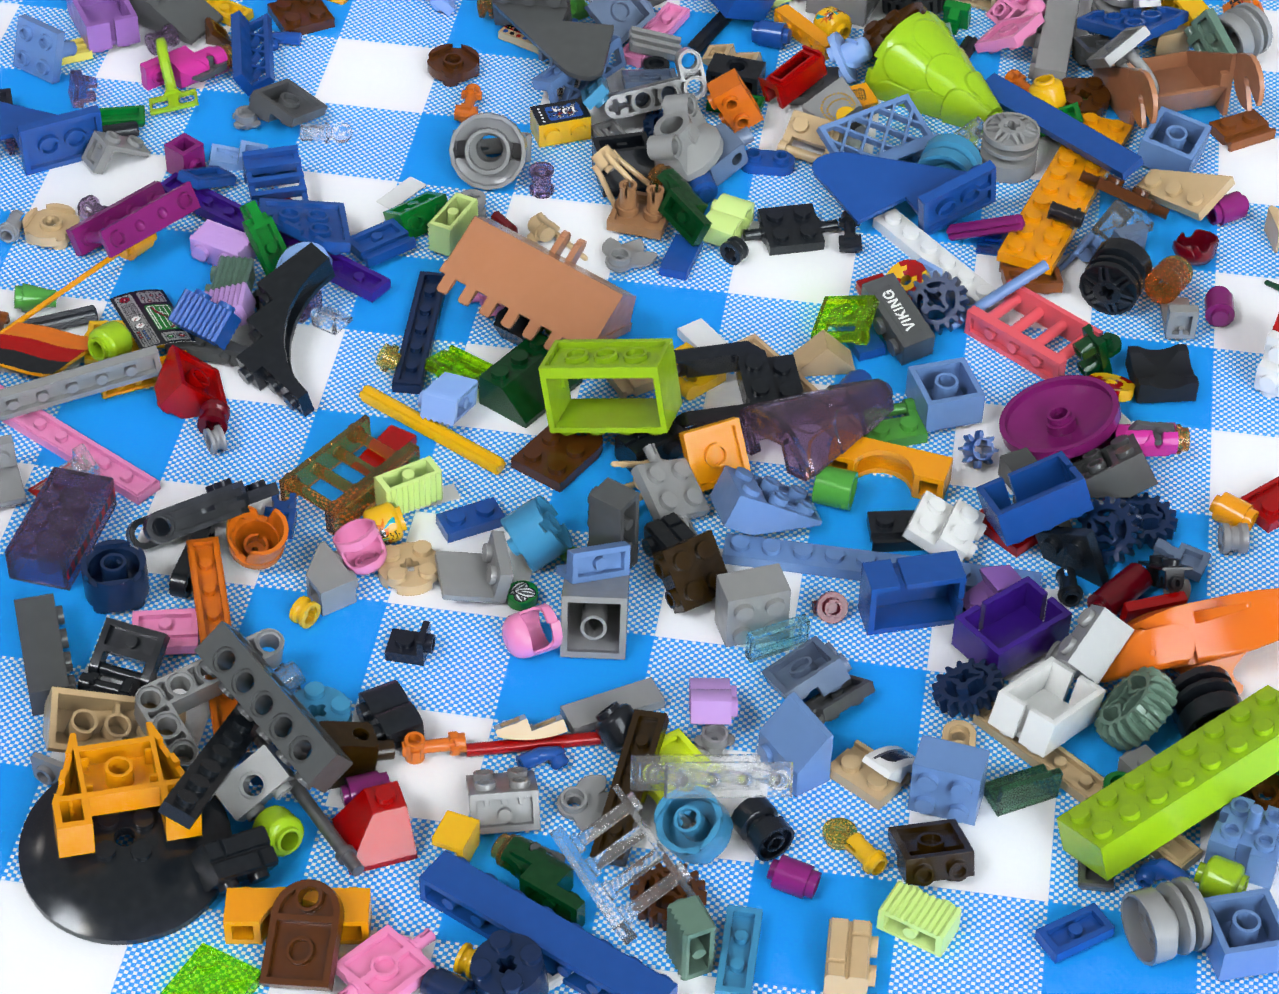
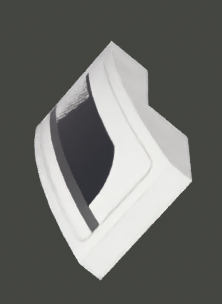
M885 746L866 754L862 762L887 779L901 783L907 772L912 773L915 756L902 747Z

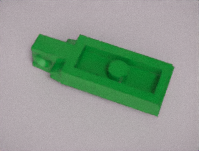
M253 200L239 207L245 220L242 222V225L267 276L276 269L277 262L287 247L272 216L269 217L266 212L261 213L256 201Z

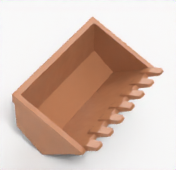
M474 216L451 255L439 269L445 275L437 286L438 292L447 295L456 281L466 285L458 298V302L464 306H469L478 292L486 296L487 299L479 310V313L486 318L493 314L499 304L508 308V311L500 323L507 329H511L520 316L529 319L530 321L522 333L523 338L529 341L536 337L542 327L551 331L544 344V349L549 351L555 340L617 339L630 332L632 327L631 318L636 300L635 295L576 264L586 247L587 241L581 238L578 239L567 257L564 258L560 255L571 238V233L566 230L561 232L551 250H548L490 218Z

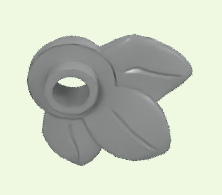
M610 237L602 245V252L606 256V267L616 273H623L631 268L647 267L653 264L658 257V254L655 252H644V244L641 238L621 244Z
M585 776L580 779L576 786L564 789L557 798L559 813L567 819L574 820L578 829L584 833L596 835L609 794L605 792L606 776ZM577 803L579 806L573 807L569 806V804Z

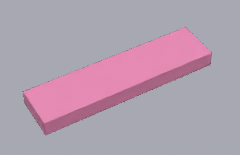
M667 2L643 28L673 35L690 17V9ZM629 42L623 47L626 64L641 69L644 61L652 57L629 51Z

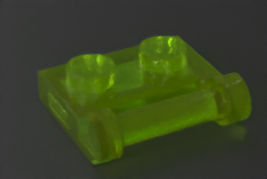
M875 295L825 296L814 324L811 338L824 329L841 343L854 342L856 345H867L870 340L869 330L879 305V300ZM856 326L854 331H827L828 327Z

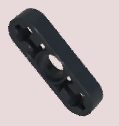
M209 526L193 532L188 540L215 537L214 526ZM186 545L171 574L169 583L170 595L181 598H189L193 591Z

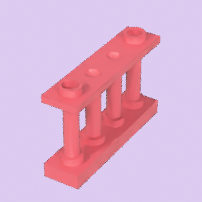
M1023 286L1005 297L1001 304L988 313L975 305L969 308L966 313L964 333L1046 380L1065 376L1067 360L1076 354L1072 344L1084 337L1082 328L1090 323ZM1012 309L1025 315L1012 326L999 320ZM1035 322L1047 328L1045 332L1035 339L1022 333ZM1091 325L1094 335L1097 337L1103 335L1102 330ZM1059 335L1071 342L1058 353L1045 346Z

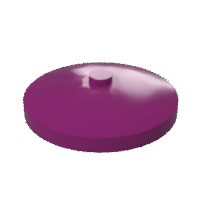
M1084 375L1058 376L1035 383L1014 396L1001 413L999 429L1005 446L1011 452L1027 447L1036 460L1039 461L1062 451L1068 459L1095 449L1114 433L1121 419V407L1115 390L1108 383L1098 378Z

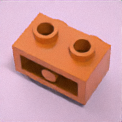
M735 68L706 84L710 92L706 97L713 110L719 109L721 113L718 115L721 122L725 123L728 127L730 126L734 133L746 126L750 128L764 120L758 103Z

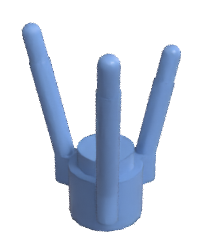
M1093 232L1083 236L1078 246L1059 265L1060 273L1076 257L1083 262H1090L1094 252L1102 243L1101 238Z

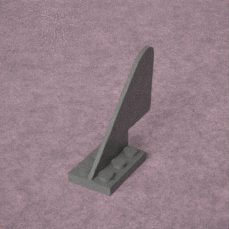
M492 0L495 25H513L566 75L583 81L597 80L603 75L614 33V25L572 22L570 0Z

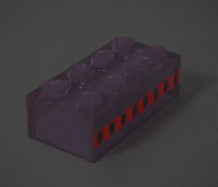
M54 467L5 550L9 579L70 591L81 571L80 563L83 555L86 553L87 556L91 553L93 546L96 544L117 506L113 478Z

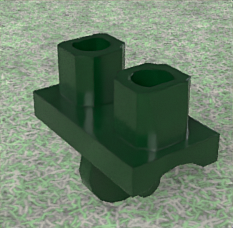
M1090 324L1082 328L1084 337L1072 344L1074 352L1081 360L1077 362L1079 372L1084 376H1089L1093 373L1113 374L1109 358L1114 357L1120 352L1122 348L1120 337L1109 332H1105L1100 337L1094 335L1093 327Z

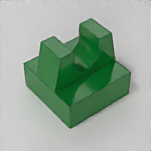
M954 0L945 1L943 21L944 23L951 24L953 35H957L960 28L968 30L971 22V4Z

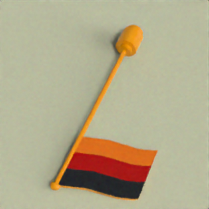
M157 233L112 258L106 257L0 331V367L27 375L45 377L62 372L89 352L87 336L23 322L118 256L130 261L134 260L153 247L154 242L157 240Z

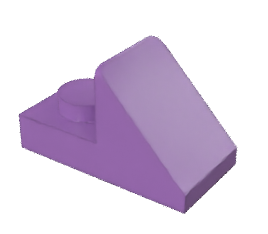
M1011 565L982 567L979 571L983 580L965 593L964 598H962L964 602L963 610L966 611L975 605L981 607L982 601L1020 581L1022 578Z

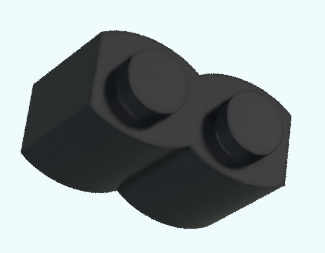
M392 680L358 693L359 704L356 705L360 722H369L373 725L377 740L392 739L396 750L401 748V742L404 741L407 733L417 731L424 735L423 720L415 706L408 700L405 691L398 681Z

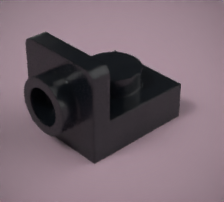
M423 621L420 632L393 628L385 649V660L424 666L427 654L433 653L436 642V635L431 634L430 621Z

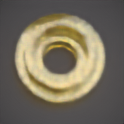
M386 343L381 348L375 364L380 366L381 371L387 372L389 368L395 369L401 358V354L398 353L399 346L396 344L391 346Z
M832 818L824 824L822 829L823 839L834 850H845L844 846L848 844L846 842L848 838L857 833L855 824L845 818Z

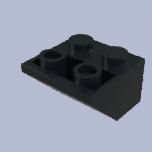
M646 131L592 138V156L608 144L612 150L615 149L625 161L652 184L657 183L654 161L647 154L648 136ZM616 169L609 174L603 171L613 196L617 197L620 193L619 183L625 180V178ZM626 170L637 182L636 191L646 192L647 186ZM596 175V178H597L598 184H599V186H600L602 195H603V197H607V195H606V193H605V191H604V189H603V187H602V185H601V183H600V181H599V178H598V176Z

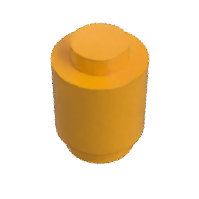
M1224 492L1222 496L1217 494L1209 508V511L1213 513L1212 520L1218 523H1229L1231 526H1236L1238 523H1247L1249 531L1255 524L1259 511L1253 509L1252 504L1228 492Z

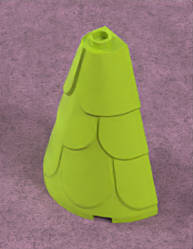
M926 11L925 14L920 12L914 13L899 23L875 52L874 56L877 57L873 68L868 67L865 82L878 100L886 102L908 93L920 114L941 119L943 123L983 133V124L986 119L996 113L1003 112L1002 107L982 74L976 71L964 49L960 48L944 21L931 11Z

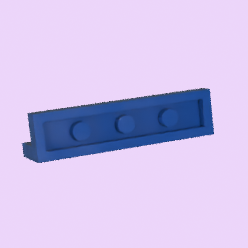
M240 10L231 14L233 79L247 96H250L253 90L275 82L272 18L266 13L249 22ZM261 27L258 33H254L255 30ZM263 41L260 47L256 49L260 42ZM262 57H264L263 60L260 62V64H259V65H256V64L259 62V60H260ZM263 73H266V76L259 79Z

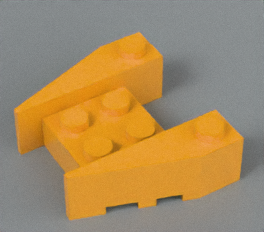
M146 722L147 736L78 746L76 733H70L65 751L66 758L63 769L60 770L57 792L54 794L52 801L54 832L59 858L95 853L92 816L156 806L160 807L164 799L184 775L185 771L180 766L179 758L174 752L171 753L163 743V737L152 722ZM161 814L167 841L202 836V814L190 830Z

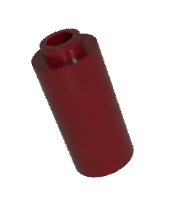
M1130 563L1092 593L1087 599V606L1090 607L1091 604L1102 606L1117 616L1121 613L1124 602L1137 600L1151 588L1152 578L1150 573L1141 564Z

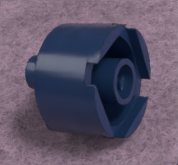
M121 539L106 540L94 545L93 551L87 556L86 553L83 555L80 567L85 597L96 613L106 614L109 612H123L130 609L138 610L144 606L150 585L146 556L139 546L136 549L130 546L129 541Z
M498 930L493 932L489 939L483 942L473 954L470 972L477 994H548V975L542 951L529 937L518 933H508L505 930Z

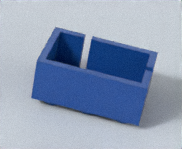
M1062 451L1007 474L1016 501L1014 504H1011L1002 476L976 487L985 518L1006 546L1021 543L1030 536L1042 531H1049L1058 524L1070 519L1079 518L1084 513L1094 509L1085 478Z
M957 551L897 558L896 563H892L891 559L863 562L858 611L867 636L954 624L955 616L963 612L964 602L962 598L965 596L967 576Z

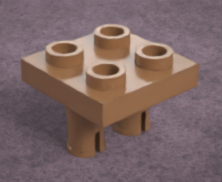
M629 179L622 180L619 183L620 193L607 219L606 230L661 240L668 225L667 219L658 211L664 200V187L659 185L657 193L656 184H652L647 187L646 192L636 191V181H631L630 188Z

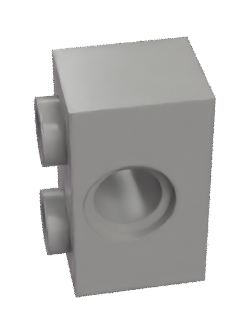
M262 745L238 765L215 794L236 821H254L259 813L266 809L263 805L273 797L276 800L282 798L293 788L290 783L296 779L295 774L276 756V750L272 745ZM259 776L263 781V789L260 794L255 796L250 792L249 783L252 778Z

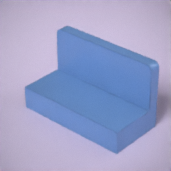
M626 541L568 549L567 564L557 565L556 573L571 584L630 575L631 545Z

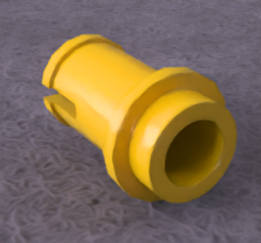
M855 833L846 841L848 844L844 846L845 850L862 864L864 872L878 875L885 870L888 860L884 851L875 849L861 833Z

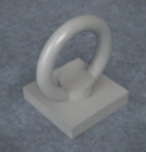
M1145 25L1125 28L1086 60L1091 69L1111 67L1113 64L1116 67H1128L1126 62L1129 61L1135 68H1141L1149 72L1154 80L1157 94L1160 92L1158 81L1152 70L1134 49V47L1151 35Z

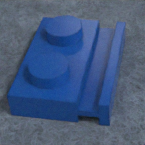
M394 218L350 236L351 252L361 262L364 261L367 268L416 248V238L410 237L409 232Z

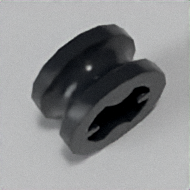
M732 236L721 245L720 253L727 263L737 265L748 256L749 249L745 241L737 236Z

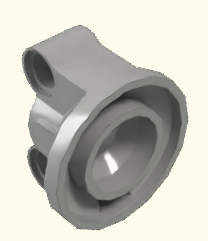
M695 94L666 95L662 103L664 115L656 122L653 135L649 136L647 140V154L654 161L656 177L662 171L673 168L689 182L707 173L717 163L723 153L724 142L718 129L707 123L698 106Z
M492 112L474 114L462 121L458 128L453 130L449 147L451 165L459 178L471 187L483 190L503 188L516 179L527 162H531L532 133L521 132L518 126L504 115ZM488 135L497 137L503 145L501 155L491 158L483 154L480 148L481 139Z

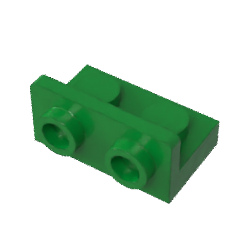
M427 191L384 211L383 215L385 221L394 218L409 232L410 237L416 238L429 232L427 224L448 200L444 193Z

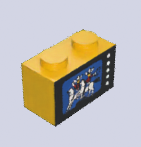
M582 98L530 107V130L539 148L591 139V115L587 107L582 103Z

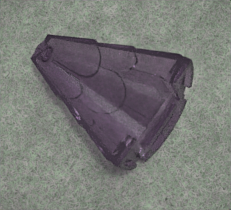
M877 378L830 385L826 389L801 392L797 395L751 404L741 409L738 416L747 454L752 456L761 451L759 441L764 439L771 440L782 447L787 473L807 481L819 474L840 454L846 452L863 435L873 430L894 410L892 388L887 382Z

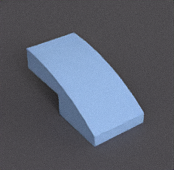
M241 140L239 148L212 143L208 166H219L228 171L243 170L242 152L266 149L268 145Z

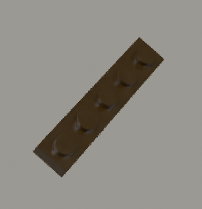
M634 709L591 849L590 857L593 863L626 867L669 723L667 713Z

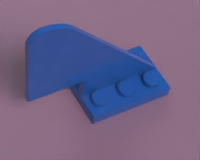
M0 101V141L9 138L15 139L21 152L23 170L26 176L83 161L81 157L94 130L103 132L101 112L97 105L56 115Z
M834 152L818 157L812 164V172L816 179L858 225L907 201L918 215V227L928 235H931L996 201V166L991 160L981 165H975L969 171H961L850 152Z

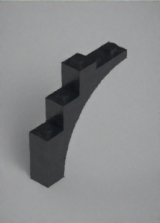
M312 242L257 282L261 293L259 300L264 307L246 319L250 328L248 335L253 344L236 356L240 367L238 374L246 384L252 383L260 391L268 386L274 394L279 392L291 410L297 409L305 417L314 411V407L308 392L293 374L291 344L297 323L306 306L318 291L335 277L329 257Z

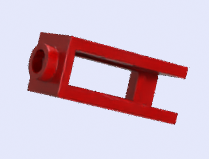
M803 45V50L795 54L768 75L767 78L758 77L765 101L769 103L777 97L779 107L784 109L827 75L825 57L822 52Z

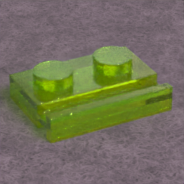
M451 345L448 351L443 349L427 358L425 370L435 374L438 378L444 372L476 379L478 380L479 389V376L493 364Z

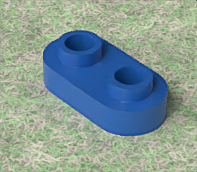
M750 148L746 150L748 162L741 167V170L748 174L782 177L793 173L795 158L785 150L774 151Z

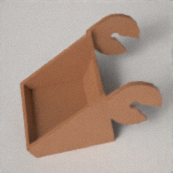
M1189 50L1142 58L1158 81L1159 94H1157L1155 83L1150 73L1141 68H1135L1130 62L1127 63L1128 67H1116L1113 64L1111 67L1093 69V76L1102 79L1103 85L1110 92L1109 105L1121 121L1133 125L1132 130L1134 129L1135 121L1141 128H1147V116L1150 124L1156 123L1161 106L1177 112L1215 105L1222 116L1227 115L1233 79L1237 98L1246 111H1252L1251 93L1256 107L1262 106L1265 84L1263 71L1257 57L1252 53Z

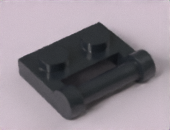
M107 617L89 663L88 673L96 672L100 673V677L106 676L123 681L125 677H134L144 686L157 680V673L170 637L162 632ZM111 654L145 664L143 672L140 673L106 663L107 656Z

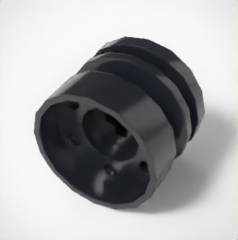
M1110 238L1103 241L1094 252L1090 263L1086 266L1085 271L1080 277L1079 289L1082 297L1088 305L1108 315H1121L1130 311L1136 304L1142 289L1151 276L1153 266L1150 256L1142 246L1132 240Z
M1206 665L1195 667L1182 673L1172 681L1176 685L1175 689L1178 691L1176 697L1177 703L1172 707L1173 713L1171 716L1174 723L1177 724L1176 726L1182 738L1242 701L1228 672L1218 666Z

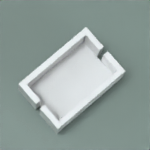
M1051 656L999 690L988 723L1007 737H1018V743L1025 746L1031 753L1044 758L1095 721L1096 712L1099 711L1106 689L1080 675L1069 703L1065 702L1076 671Z

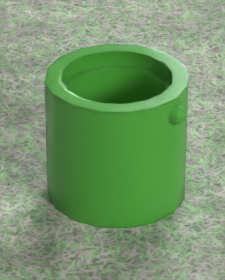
M821 464L813 486L812 503L850 511L857 489L858 472Z

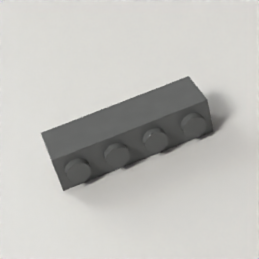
M53 593L14 600L33 716L44 714V704L52 686L77 689L75 676H67V672L73 671L70 651L63 652V648H69L66 628L59 629V625H65L62 605L55 606Z

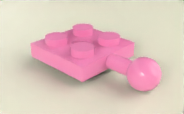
M1030 0L1026 5V11L1021 16L1000 20L975 43L974 47L977 53L989 52V54H993L1004 48L1014 50L1024 44L1023 41L1027 37L1034 35L1037 32V28L1045 22L1043 18L1046 11L1045 2L1043 0Z

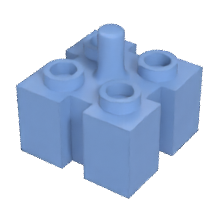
M1243 796L1235 797L1221 808L1219 819L1216 821L1208 841L1204 863L1207 864L1208 860L1214 855H1220L1241 863L1245 867V874L1250 876L1249 883L1269 888L1270 890L1279 867V808L1268 805L1265 811L1261 805L1254 804L1255 800Z

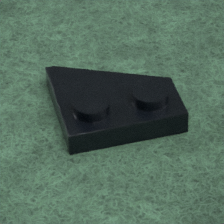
M1055 526L1049 531L1035 534L1044 559L1061 568L1063 567L1065 570H1067L1066 567L1073 568L1077 576L1099 587L1110 580L1093 529Z

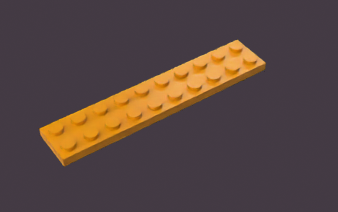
M1081 113L1084 121L1083 124L1125 146L1131 135L1133 125L1118 119L1112 120L1100 117L1095 113ZM1061 144L1020 213L1025 221L1023 230L1008 233L998 250L996 261L1029 269L1040 261L1045 260L1050 269L1043 274L1051 276L1078 229H1070V225L1047 218L1052 202L1055 201L1073 209L1079 207L1086 215L1099 189L1095 190L1093 189L1094 187L1079 181L1083 170L1097 177L1104 176L1106 178L1109 172Z

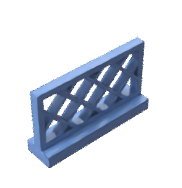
M908 93L819 126L816 130L829 153L844 151L912 163L918 162L929 140L939 135V133L933 134ZM904 104L909 112L908 117L894 112L895 107ZM878 113L888 117L886 126L872 121L873 115ZM892 119L906 124L904 132L890 127ZM857 122L865 125L864 134L850 129L851 123ZM910 126L919 129L923 137L917 138L909 135ZM873 128L883 132L882 141L868 136L869 129ZM834 130L844 134L842 142L831 139L828 132ZM887 135L902 139L901 144L896 147L886 143ZM847 136L860 140V148L857 149L846 145ZM865 143L878 147V154L872 155L864 152Z

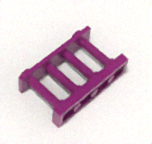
M153 181L70 227L66 232L77 256H84L103 245L108 257L112 258L199 209L201 206L190 181L165 193L161 181Z

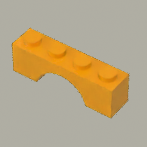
M834 430L824 453V465L858 472V478L871 473L893 475L907 484L913 498L920 499L925 491L928 490L944 499L951 481L953 457Z
M286 887L227 888L223 917L226 944H262L267 937L273 904ZM331 888L340 897L344 907V923L340 944H361L370 937L371 888ZM312 890L305 894L302 901L303 907H311L317 902L319 897L318 891Z

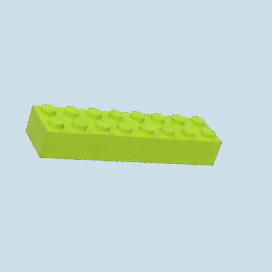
M1269 685L1263 687L1057 817L1063 850L1108 881L1231 802L1233 798L1239 797L1278 772L1279 691Z

